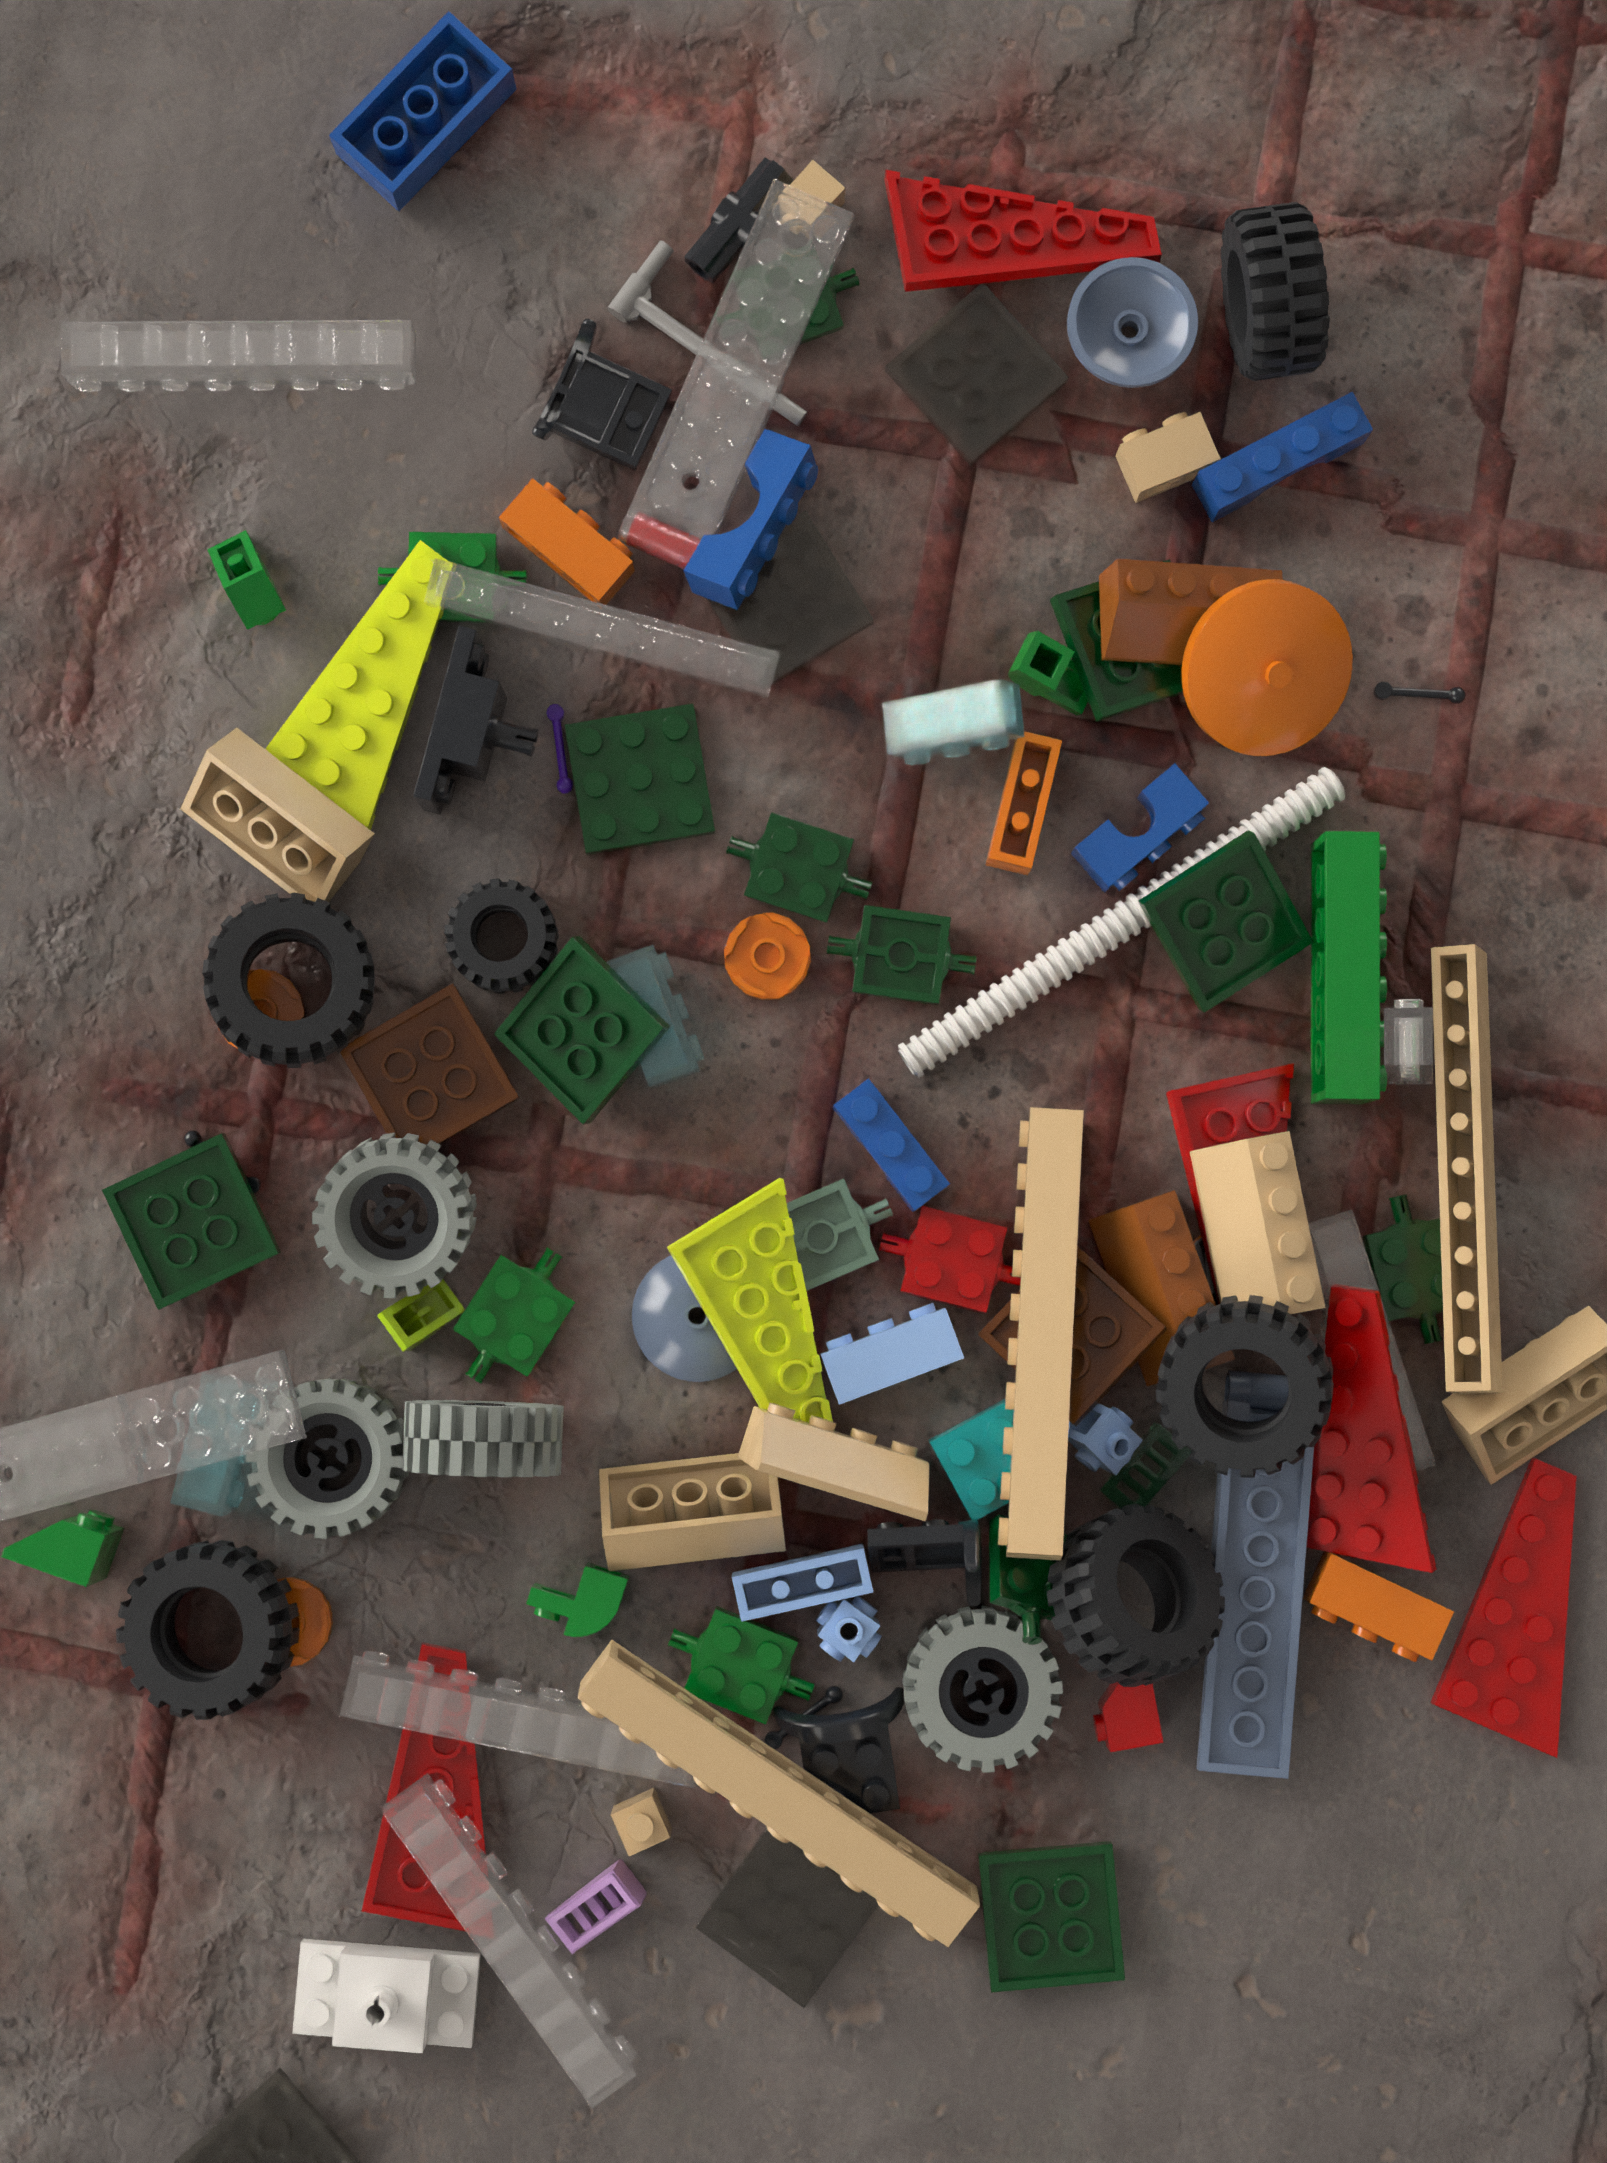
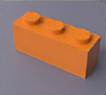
M532 478L499 516L502 528L602 611L635 572L633 561L630 559L633 553L617 538L613 537L608 541L598 533L597 530L600 526L586 512L579 510L576 514L563 504L567 500L566 497L552 484L546 482L542 486Z
M1019 730L1013 747L986 866L1028 876L1033 866L1062 740Z
M1326 1551L1323 1552L1302 1598L1314 1605L1310 1613L1333 1624L1336 1623L1338 1617H1341L1354 1624L1351 1630L1352 1633L1373 1643H1376L1378 1637L1381 1636L1394 1643L1392 1652L1413 1662L1417 1661L1419 1655L1433 1660L1454 1614V1611Z

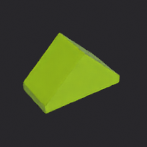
M442 1279L440 1283L432 1288L429 1285L424 1286L420 1294L409 1297L407 1295L380 1312L377 1316L401 1350L405 1352L411 1351L461 1315L465 1309L444 1279Z

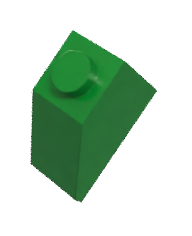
M246 530L207 549L223 589L247 630L256 625H265L273 621L278 614L286 611L278 590Z

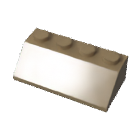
M235 728L206 750L180 808L289 894H305L307 900L316 902L317 898L327 902L332 899L360 863L375 834L238 728Z
M1290 1131L1190 1151L1220 1304L1223 1297L1236 1295L1238 1301H1248L1250 1295L1262 1296V1303L1274 1306L1276 1300L1288 1305L1289 1314L1325 1308Z
M1587 1306L1575 1315L1568 1316L1561 1324L1540 1338L1530 1341L1523 1349L1502 1362L1503 1393H1452L1441 1401L1452 1428L1490 1485L1607 1409V1324L1590 1306Z
M769 1403L768 1410L756 1406L753 1407L738 1458L757 1471L926 1521L929 1498V1462L916 1456L918 1448L894 1440L890 1448L876 1444L877 1435L856 1428H852L850 1435L834 1431L837 1423L811 1415L809 1423L793 1418L795 1410L775 1403Z
M739 1453L599 1469L602 1538L608 1571L786 1551L778 1477L757 1471L739 1459Z

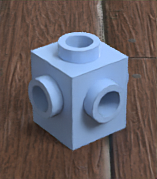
M1098 1403L1076 1427L1069 1421L1068 1441L1078 1450L1075 1457L1094 1472L1100 1467L1117 1475L1121 1468L1130 1461L1134 1451L1143 1440L1130 1428L1133 1421L1124 1412L1113 1406L1110 1409Z
M855 1596L853 1600L846 1598L838 1600L837 1603L835 1601L828 1602L815 1620L821 1624L817 1629V1635L823 1639L819 1646L840 1662L845 1656L852 1662H855L860 1654L867 1658L882 1637L876 1632L880 1627L879 1620L874 1617L878 1610L860 1596ZM845 1623H853L857 1626L858 1632L854 1638L846 1639L841 1635L840 1629Z

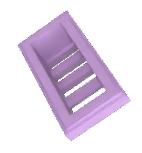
M619 1859L549 1913L545 1920L571 1954H573L640 1907L647 1893L625 1862ZM600 1891L613 1907L611 1911L606 1908L596 1893ZM585 1902L587 1904V1906L597 1917L598 1921L594 1923V1921L591 1919L588 1913L581 1906L582 1903ZM571 1912L585 1931L579 1934L565 1915Z

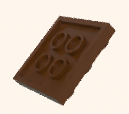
M453 983L348 1043V1046L340 1051L386 1134L395 1133L396 1138H404L409 1133L419 1135L418 1142L425 1145L430 1140L442 1144L520 1099Z
M1078 1246L1069 1421L1075 1427L1167 1331V1328ZM1011 1300L978 1333L1006 1362L1008 1361L1009 1338H1017L1018 1321L1010 1320ZM1010 1365L1013 1369L1016 1370V1365Z

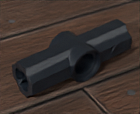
M764 158L736 193L734 191L730 192L718 205L712 215L710 226L684 256L685 262L703 280L714 284L741 249L747 250L759 238L768 222L767 217L778 205L779 196L794 181L781 165L774 160Z

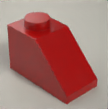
M1118 1682L1109 1684L1098 1701L1100 1714L1093 1715L1097 1741H1105L1106 1747L1110 1752L1164 1743L1153 1683L1146 1686L1142 1684L1137 1687H1123Z

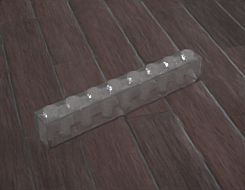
M411 320L62 322L61 374L71 386H75V389L85 392L100 391L101 386H118L119 389L130 392L142 391L145 389V386H162L163 389L168 391H185L188 389V385H205V388L213 391H227L231 389V385H248L250 389L258 391L273 390L275 385H292L294 389L310 391L317 389L318 385H335L336 388L341 390H358L362 387V384H379V387L382 389L400 390L405 388V384H416V332Z
M437 558L434 560L424 602L430 607L767 699L780 652Z
M364 1651L362 1657L353 1655L340 1716L695 1788V1781L691 1774L680 1767L674 1769L667 1766L658 1758L654 1749L643 1742L637 1744L630 1741L620 1732L618 1725L606 1717L600 1719L591 1715L585 1710L581 1702L566 1699L567 1693L547 1687H541L539 1693L522 1690V1683L504 1678H497L495 1684L478 1681V1674L460 1669H452L451 1675L433 1672L434 1665L417 1660H408L407 1666L389 1663L390 1656L374 1651Z
M427 1773L384 1804L383 1815L593 2109L637 2076L634 2063L632 2062L637 2055L623 2034L615 2038L606 2024L611 2021V2018L597 1998L590 2002L583 1993L581 1987L586 1983L573 1963L570 1961L564 1966L554 1951L559 1949L560 1946L550 1930L545 1925L538 1929L529 1917V1914L534 1909L522 1891L518 1888L512 1893L503 1878L508 1873L494 1852L488 1856L485 1855L477 1843L482 1836L467 1815L460 1819L451 1807L456 1802V1799L442 1779L434 1783Z

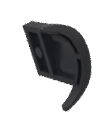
M586 318L581 324L556 386L539 420L532 429V434L546 441L554 433L636 471L672 395V389L592 353L591 349L597 324L595 321Z
M929 1520L923 1522L922 1526L904 1527L899 1522H885L877 1525V1529H867L872 1573L965 1568L967 1604L971 1607H978L980 1605L982 1546L981 1528L977 1520L958 1521V1525H949V1522L945 1520Z
M896 1687L888 1697L878 1703L840 1714L803 1715L787 1711L780 1705L773 1708L775 1720L779 1727L786 1733L799 1739L804 1770L869 1814L900 1809L888 1724L897 1717L904 1705V1690L902 1687Z

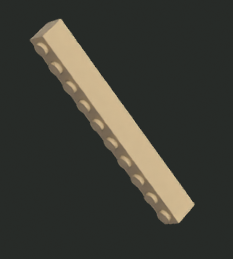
M1476 944L1431 948L1446 1392L1457 1394L1503 1393L1487 953Z
M1030 1107L1029 1121L1020 1120L1019 1147H1027L1026 1164L1018 1163L1017 1190H1025L1024 1207L1016 1206L1014 1233H1023L1022 1250H1013L1012 1277L1021 1278L1020 1294H1011L1010 1320L1018 1321L1017 1338H1009L1007 1365H1016L1015 1383H1006L1005 1409L1014 1410L1013 1427H1004L1003 1454L1011 1455V1472H1002L1000 1499L1009 1500L1008 1518L999 1517L998 1545L1007 1546L1006 1557L1061 1561L1063 1556L1084 1110Z
M611 1640L581 1680L578 1699L582 1701V1706L591 1715L600 1719L606 1717L619 1726L620 1732L627 1739L637 1744L643 1742L654 1749L656 1755L664 1764L674 1769L682 1768L691 1774L695 1783L706 1792L711 1794L718 1792L730 1801L733 1809L746 1818H752L753 1816L767 1825L768 1831L777 1840L783 1843L792 1842L803 1850L805 1856L813 1864L821 1868L828 1866L840 1874L841 1880L850 1889L856 1892L865 1891L876 1899L878 1905L886 1913L893 1917L901 1915L913 1923L914 1929L923 1938L929 1941L936 1939L949 1947L980 1907L978 1888L975 1884L615 1641Z

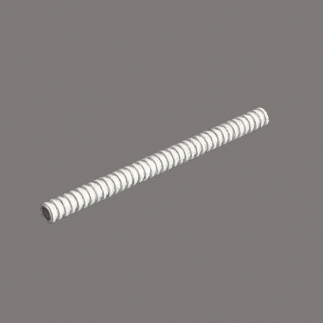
M1326 767L1318 771V776L1310 775L1307 778L1306 784L1300 782L1296 785L1295 791L1287 790L1284 793L1285 798L1278 796L1273 800L1274 805L1266 804L1262 807V813L1255 811L1251 814V820L1243 819L1239 822V828L1234 826L1229 828L1227 836L1220 834L1217 836L1216 843L1212 841L1206 843L1204 851L1200 848L1194 852L1193 858L1186 856L1183 859L1181 866L1176 863L1171 867L1172 871L1170 873L1164 871L1160 874L1161 879H1151L1149 887L1146 888L1142 885L1137 889L1138 894L1130 893L1126 896V902L1123 903L1119 900L1115 903V909L1107 908L1103 911V917L1100 918L1096 915L1092 918V924L1084 923L1080 926V932L1075 930L1070 932L1068 940L1061 938L1058 940L1057 947L1052 945L1047 947L1045 955L1038 953L1035 955L1036 960L1034 962L1029 960L1024 962L1025 968L1022 970L1015 968L1012 971L1013 975L1011 977L1003 976L1001 978L1002 983L999 985L992 983L989 986L990 991H980L978 993L979 998L976 1000L972 997L967 1000L968 1005L964 1008L961 1005L955 1008L956 1013L953 1015L949 1012L944 1015L945 1020L941 1023L936 1020L932 1023L933 1028L928 1030L925 1027L921 1030L922 1035L918 1038L915 1035L911 1036L909 1044L905 1045L903 1042L899 1044L898 1052L912 1074L918 1078L924 1075V1069H934L936 1061L939 1060L943 1063L947 1060V1054L955 1055L958 1053L957 1048L962 1045L966 1048L970 1045V1039L978 1040L981 1038L980 1033L985 1030L987 1033L992 1031L991 1025L995 1023L1001 1025L1004 1023L1003 1018L1005 1016L1012 1018L1015 1016L1014 1010L1017 1008L1024 1010L1027 1007L1026 1003L1028 1001L1036 1002L1038 1000L1037 995L1040 993L1047 995L1050 992L1049 987H1059L1061 985L1060 980L1064 978L1068 981L1073 977L1072 972H1082L1084 970L1083 965L1087 963L1091 966L1095 963V957L1103 958L1107 955L1106 950L1110 948L1114 951L1118 948V942H1128L1130 934L1137 936L1141 933V927H1151L1138 902L1144 896L1248 830L1255 833L1263 850L1266 851V845L1273 847L1277 844V838L1285 839L1288 837L1289 830L1296 832L1300 829V823L1306 825L1311 822L1312 815L1319 817L1323 813V808L1331 809L1334 806L1335 800L1339 803L1345 799V790L1338 777L1332 770Z

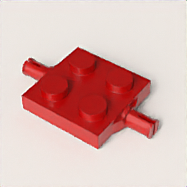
M922 1206L916 1229L909 1239L883 1232L879 1251L904 1256L905 1273L900 1293L986 1314L992 1290L998 1281L1020 1286V1278L1011 1276L1012 1266L1003 1264L1002 1248L1007 1227Z

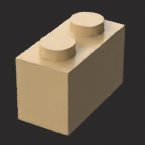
M1186 412L1178 413L1163 421V427L1149 433L1146 428L1139 429L1122 439L1123 443L1120 444L1115 457L1135 503L1194 480L1198 471L1221 460L1201 412L1189 417Z

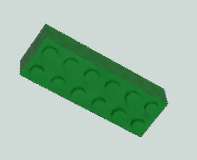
M1325 831L1311 843V938L1314 942L1311 944V1104L1363 1105L1379 1100L1380 1092L1386 1091L1387 1069L1385 1065H1380V1047L1386 1046L1387 1025L1386 1021H1380V1003H1385L1387 981L1385 976H1380V959H1384L1386 956L1387 937L1385 932H1380V914L1384 915L1386 912L1387 894L1385 888H1380V870H1385L1387 850L1385 844H1380L1379 832Z

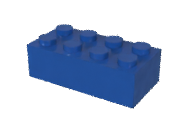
M448 11L329 134L336 155L399 212L517 90L513 70Z

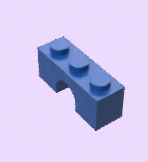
M1176 763L1142 790L1137 797L1150 816V828L1147 833L1138 837L1126 836L1119 832L1108 819L1071 852L1072 856L1104 893L1112 886H1115L1118 891L1122 890L1139 875L1134 868L1144 859L1148 858L1151 863H1154L1172 847L1167 841L1179 830L1186 836L1206 819L1200 812L1205 809L1209 802Z
M869 1078L833 1105L834 1111L857 1141L873 1157L886 1175L887 1180L912 1212L916 1211L950 1184Z

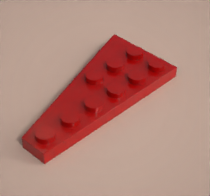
M885 170L884 180L905 292L1090 272L1109 261L1120 258L1136 257L1160 263L1162 253L1155 219L1152 216L1102 208L1100 211L1095 212L1074 208L1073 202L1058 200L1057 205L1034 201L1035 196L971 184H968L965 188L939 184L940 179L924 176L923 181L900 177L901 172Z
M1294 1063L1166 1092L1218 1305L1220 1302L1190 1151L1248 1138L1287 1132L1288 1119L1291 1118L1292 1102H1289L1290 1080L1293 1079Z
M1334 1284L1331 1286L1325 1335V1353L1327 1357H1331L1334 1388L1327 1425L1323 1426L1321 1437L1314 1446L1306 1548L1433 1573L1437 1568L1434 1554H1431L1426 1532L1428 1524L1426 1515L1422 1512L1417 1488L1419 1480L1405 1414L1402 1415L1398 1396L1400 1388L1397 1374L1393 1372L1388 1347L1390 1340L1380 1291Z
M1531 1458L1430 1703L1557 1758L1577 1476L1536 1458Z

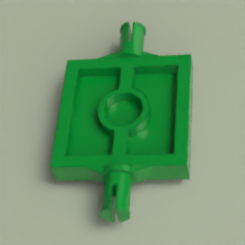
M409 532L408 556L421 540L458 568L442 618L438 622L496 623V601L501 588L527 589L526 580H513L527 579V570H501L497 559L498 536L496 534ZM379 567L378 585H387L392 577L381 576H394L399 568Z
M546 1248L534 1269L519 1266L501 1254L455 1324L453 1330L470 1340L480 1352L469 1370L465 1373L470 1378H473L480 1365L483 1364L474 1379L476 1382L482 1383L494 1362L507 1364L528 1377L575 1304L574 1300L558 1291L548 1279L559 1261L563 1258L558 1253H555L548 1266L545 1267V1264L554 1252L550 1248Z
M718 1606L715 1608L709 1626L699 1638L674 1628L668 1643L669 1647H674L692 1655L691 1672L684 1689L700 1699L763 1724L767 1723L774 1703L784 1691L809 1701L815 1683L791 1675V1660L799 1638L753 1620L741 1622L740 1615Z

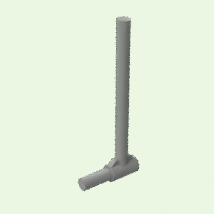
M660 240L637 273L630 275L607 307L608 311L625 323L637 320L641 316L796 426H799L808 413L806 410L650 302L652 300L650 283L674 252L667 243Z

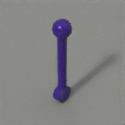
M552 704L547 708L546 714L553 724L559 779L556 787L559 792L567 794L573 789V781L568 777L561 721L564 718V710L560 705Z

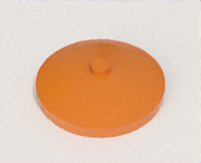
M1278 579L1258 580L1241 585L1215 601L1201 616L1189 637L1182 662V688L1188 709L1196 723L1208 736L1235 752L1252 756H1270L1296 749L1318 735L1333 719L1344 701L1350 684L1353 665L1349 633L1336 609L1324 597L1305 586Z

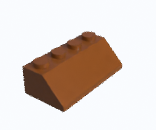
M1116 559L1099 575L1102 660L1182 665L1185 648L1195 625L1215 601L1227 592L1250 582L1267 579L1283 580L1282 570Z
M1175 1190L1088 1220L1106 1273L1167 1328V1331L1138 1360L1146 1386L1158 1384V1371L1171 1336L1176 1334L1179 1325L1188 1316L1194 1317L1201 1306L1209 1302L1216 1306ZM1232 1350L1215 1356L1205 1369L1234 1360L1235 1357Z

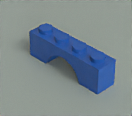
M1350 392L1198 471L1192 487L1211 522H1214L1249 504L1264 491L1285 478L1318 463L1326 464L1361 446L1371 434L1373 428L1354 393Z
M764 429L745 462L752 487L760 494L754 513L744 524L730 532L704 535L684 569L692 593L736 610L739 609L745 596L749 597L755 590L758 573L765 561L771 560L774 556L779 536L784 527L794 521L801 497L805 490H810L813 487L818 475V466L816 465L811 445Z

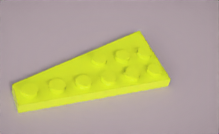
M421 540L265 748L369 830L372 828L375 819L374 813L380 795L384 792L388 780L387 774L395 750H398L419 687L418 681L424 663L427 662L432 648L430 645L438 621L442 618L458 568Z
M778 1178L667 1246V1249L758 1406L768 1410L769 1403H775L795 1410L793 1418L809 1423L810 1417L813 1415L833 1422L829 1400L826 1399L821 1375L823 1371L821 1360L815 1346L813 1336L815 1331L802 1267L798 1262L793 1237L795 1233L792 1218H789L784 1179Z

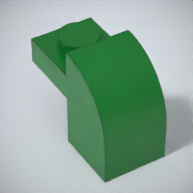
M1038 630L1028 633L1008 672L1009 678L1033 696L1040 695L1076 716L1083 713L1088 703L1086 693L1074 662L1071 659L1075 651Z
M588 1562L585 1565L576 1595L534 1583L526 1604L535 1607V1615L548 1620L559 1621L561 1615L568 1617L563 1635L570 1637L588 1636L603 1629L614 1618L621 1605L630 1575L618 1571H608L606 1567Z

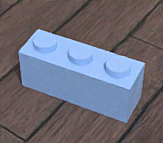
M930 1303L909 1311L911 1320L894 1325L892 1318L868 1326L867 1329L870 1335L853 1341L851 1334H847L826 1342L828 1351L820 1353L838 1404H843L964 1359L946 1308L936 1310L934 1303Z
M863 1544L732 1573L741 1622L873 1593Z

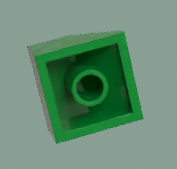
M90 1509L88 1514L79 1513L77 1516L61 1520L5 1547L1 1557L88 1587L107 1578L125 1528L113 1524L115 1517Z

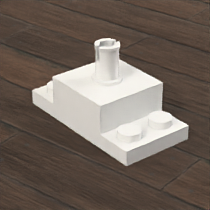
M303 1939L300 1944L292 2034L333 2037L332 2046L410 2053H423L426 2045L472 2048L481 1953Z

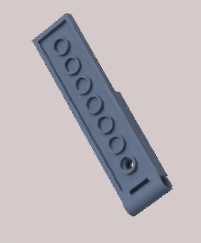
M1228 1370L1222 1414L1245 1422L1260 1421L1275 1415L1283 1408L1288 1397L1289 1386L1287 1376ZM1307 1447L1304 1457L1294 1465L1286 1461L1282 1463L1280 1472L1271 1475L1266 1474L1265 1468L1256 1470L1255 1478H1241L1240 1470L1229 1468L1227 1476L1217 1473L1211 1552L1215 1558V1561H1212L1215 1572L1221 1573L1223 1586L1219 1588L1220 1596L1225 1597V1610L1218 1617L1223 1620L1219 1637L1213 1639L1214 1646L1205 1657L1196 1767L1199 1771L1284 1779L1289 1777L1314 1447Z

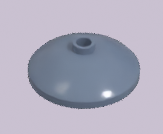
M1136 257L1115 259L1090 272L1077 287L1067 315L1069 341L1080 363L1100 380L1127 388L1150 386L1165 380L1176 372L1189 356L1198 330L1196 304L1184 281L1166 266L1149 259ZM1127 326L1132 327L1137 335L1133 338L1125 337L1121 329Z
M670 1255L657 1263L645 1275L636 1291L632 1306V1325L638 1345L655 1367L677 1379L704 1382L726 1376L737 1368L707 1316L701 1324H693L689 1320L690 1310L694 1307H702L673 1257Z

